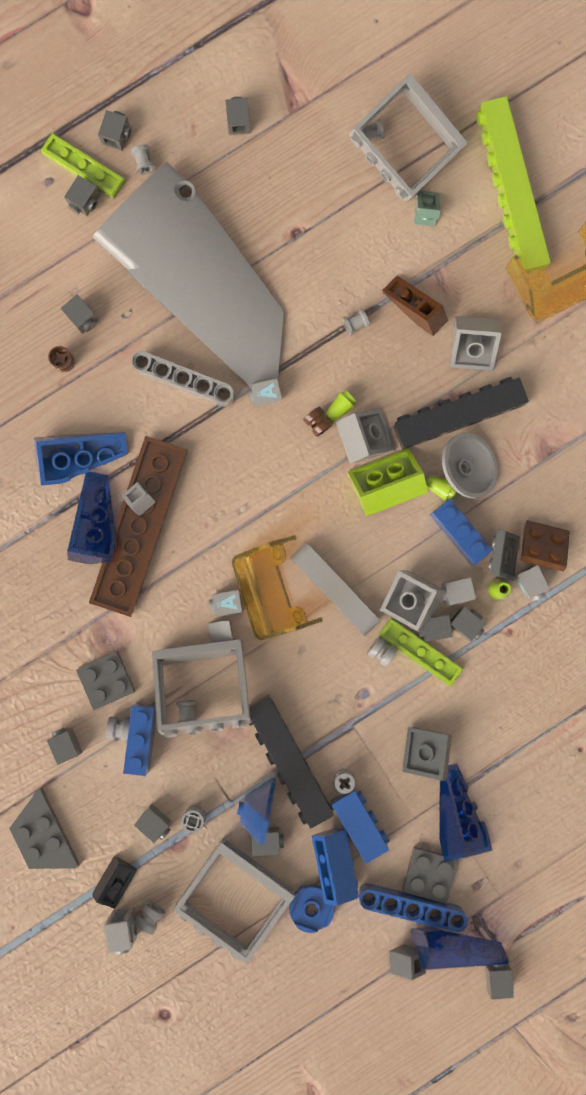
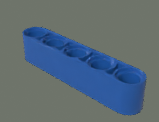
M370 883L363 884L358 890L360 905L369 911L454 932L464 931L468 925V919L463 909L455 904H444ZM366 893L374 894V898L370 901L364 900L363 896ZM389 898L396 899L395 904L392 906L385 905V901ZM412 903L418 905L415 911L407 910V907ZM438 909L439 914L437 916H429L431 910ZM456 914L461 915V918H460L459 921H457V922H452V921H451V918H452L454 915H456Z

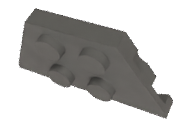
M43 788L39 789L9 828L29 869L77 868L80 863Z

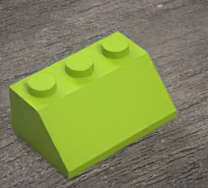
M409 448L347 471L358 501L366 516L428 493L424 473Z

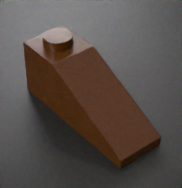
M396 276L382 290L411 320L432 336L448 322L443 305L399 276Z

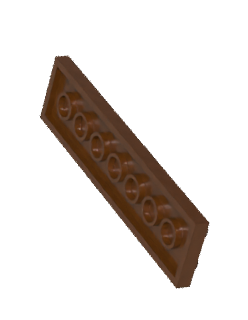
M145 436L127 490L139 482L155 500V503L142 515L138 516L126 501L123 500L89 600L90 604L129 617L133 616L188 452L187 449Z

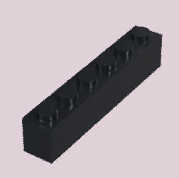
M512 376L499 381L500 384L492 387L491 384L479 388L480 392L471 394V391L459 395V399L453 402L447 399L438 403L439 407L430 409V406L418 410L417 415L410 417L409 414L398 417L393 428L401 449L413 447L525 406L529 400L520 377L513 379Z
M270 694L249 705L251 723L249 725L255 726L257 733H255L256 739L260 745L264 744L268 750L265 753L271 765H276L279 771L276 775L280 783L287 785L289 789L287 795L291 803L298 805L300 809L298 815L304 825L308 824L311 829L333 817L334 812Z

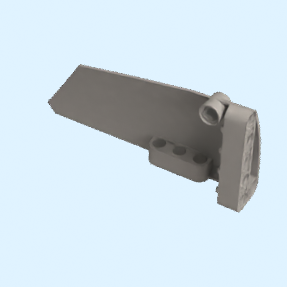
M166 162L144 181L100 226L93 236L95 242L111 257L113 256L142 287L172 315L176 316L248 386L276 378L278 380L283 309L196 193L194 185ZM182 189H189L192 192L188 198H183L179 193Z

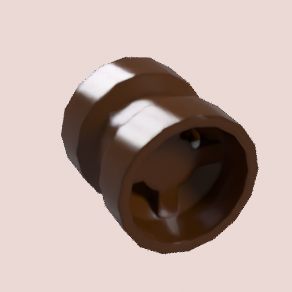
M56 346L50 350L48 360L51 365L60 372L72 370L75 365V359L65 347Z
M320 406L303 418V421L312 427V432L316 437L323 434L333 425V422L324 416V411Z

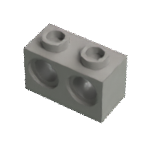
M134 907L112 911L104 924L108 953L115 952V954L121 955L132 949L138 936V928L134 923L136 920Z

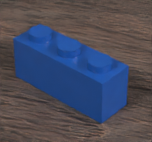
M451 499L444 502L430 514L432 519L470 565H476L493 551Z
M135 703L131 706L123 774L146 776L150 771L156 722V705Z
M354 788L350 793H342L332 799L331 805L364 862L367 864L389 851L387 843L390 841L384 830L379 831L375 825L378 823V820L373 811L368 812L364 806L367 801L362 792H356Z
M333 828L312 835L324 903L339 906L359 898L358 883L355 879L354 862L350 853L346 829Z

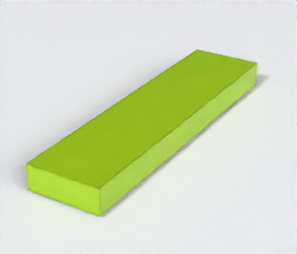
M54 133L50 135L40 150L43 155L76 176L79 175L91 182L100 191L115 199L126 182L125 178Z
M391 617L378 634V636L395 646L399 651L450 687L463 671L462 667Z

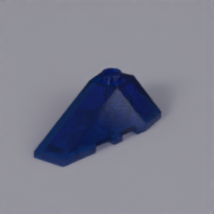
M90 471L85 474L67 549V556L69 561L97 564L113 560L117 537L108 475Z
M458 764L448 765L447 780H440L439 840L444 861L467 858L493 851L484 821L479 820L476 813L478 807L475 802H471L467 794L468 786Z
M434 927L411 928L410 930L424 970L505 965L510 962L502 943Z

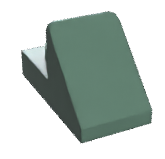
M418 191L414 223L416 225L435 226L441 211L439 193Z

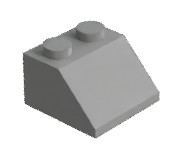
M455 316L451 339L450 368L493 371L502 333L499 319Z
M382 409L353 413L336 422L350 464L396 450Z
M399 570L380 611L410 628L420 631L437 610L446 590L409 570Z

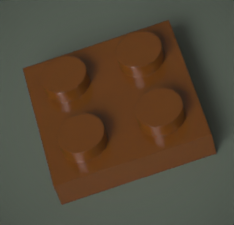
M527 520L524 524L520 561L564 572L567 568L570 531Z

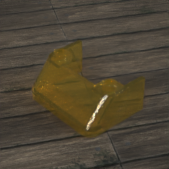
M585 222L578 233L586 246ZM517 255L512 256L505 267L530 317L535 321H544L586 300V265L552 282L547 274L541 270H534L526 274Z
M296 535L265 543L235 555L232 559V567L253 633L259 640L297 631L323 621L322 617L308 621L305 611L300 606L291 607L278 565L283 564L286 560V550L283 544L296 540Z

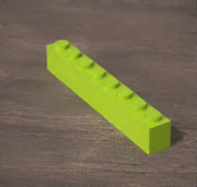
M507 96L481 102L479 110L476 112V121L478 126L481 125L482 144L487 147V163L489 167L492 166V182L494 187L498 189V205L500 208H503V224L505 229L508 228L509 231L508 242L510 249L514 250L515 269L519 270L520 277L545 271L551 262Z

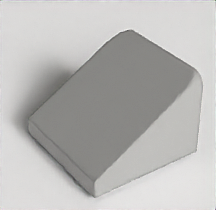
M139 482L135 483L121 496L138 516L142 515L155 503V500Z
M230 620L208 623L212 643L234 640Z

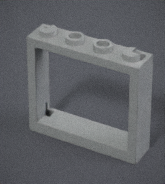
M411 73L348 134L353 145L360 148L366 154V160L371 165L377 167L382 179L390 183L395 188V194L405 201L411 199L468 143ZM401 92L406 95L450 148L411 188H409L362 132Z
M241 639L152 651L157 729L161 735L170 738L176 737L178 733L182 732L198 734L204 729L221 731L224 729L223 727L243 728L246 727V724L251 723L244 651ZM232 655L237 656L243 714L167 724L163 665Z
M222 838L176 902L174 911L181 916V920H188L192 923L197 932L211 937L216 946L226 948L231 952L230 954L234 959L238 958L247 964L295 897V890L226 839ZM220 854L281 897L247 946L187 903L189 897Z

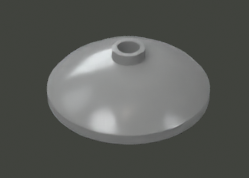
M472 433L458 434L447 442L443 450L442 465L446 479L452 488L460 495L473 499L490 493L498 477L497 461L490 446L482 438Z

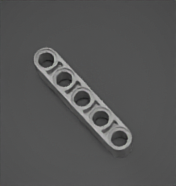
M139 351L132 357L133 367L142 376L222 407L232 405L235 400L234 391L227 383L147 352ZM142 359H147V366L144 368H139V361ZM162 367L169 368L165 376L158 375V371ZM182 375L189 376V380L185 384L178 382L179 377ZM208 383L210 387L206 392H201L198 390L200 384ZM222 391L230 392V397L226 400H221L219 394Z
M307 543L290 557L364 636L381 622Z

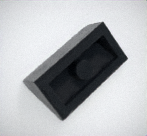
M114 856L92 893L96 903L115 909L134 877L137 868Z

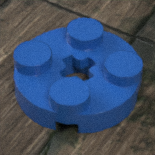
M303 885L295 892V897L289 904V913L298 929L307 933H315L322 928H326L331 923L334 915V905L324 903L320 886ZM313 903L318 910L309 914L308 909L305 907Z

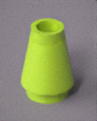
M346 390L342 393L339 392L325 414L335 422L355 408L354 405L357 401Z
M432 475L427 479L426 485L429 490L444 501L449 499L453 501L457 492L452 488L447 479Z
M494 579L488 586V593L495 600H504L511 592L510 585L504 579ZM501 586L504 587V592L502 593L500 592Z

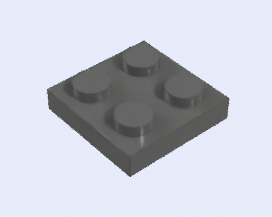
M497 530V534L492 542L494 554L489 562L490 575L503 579H514L519 536L508 531Z
M118 651L76 670L93 711L136 692Z
M408 727L402 772L441 781L447 780L452 735Z
M414 846L402 889L403 892L447 904L458 859Z

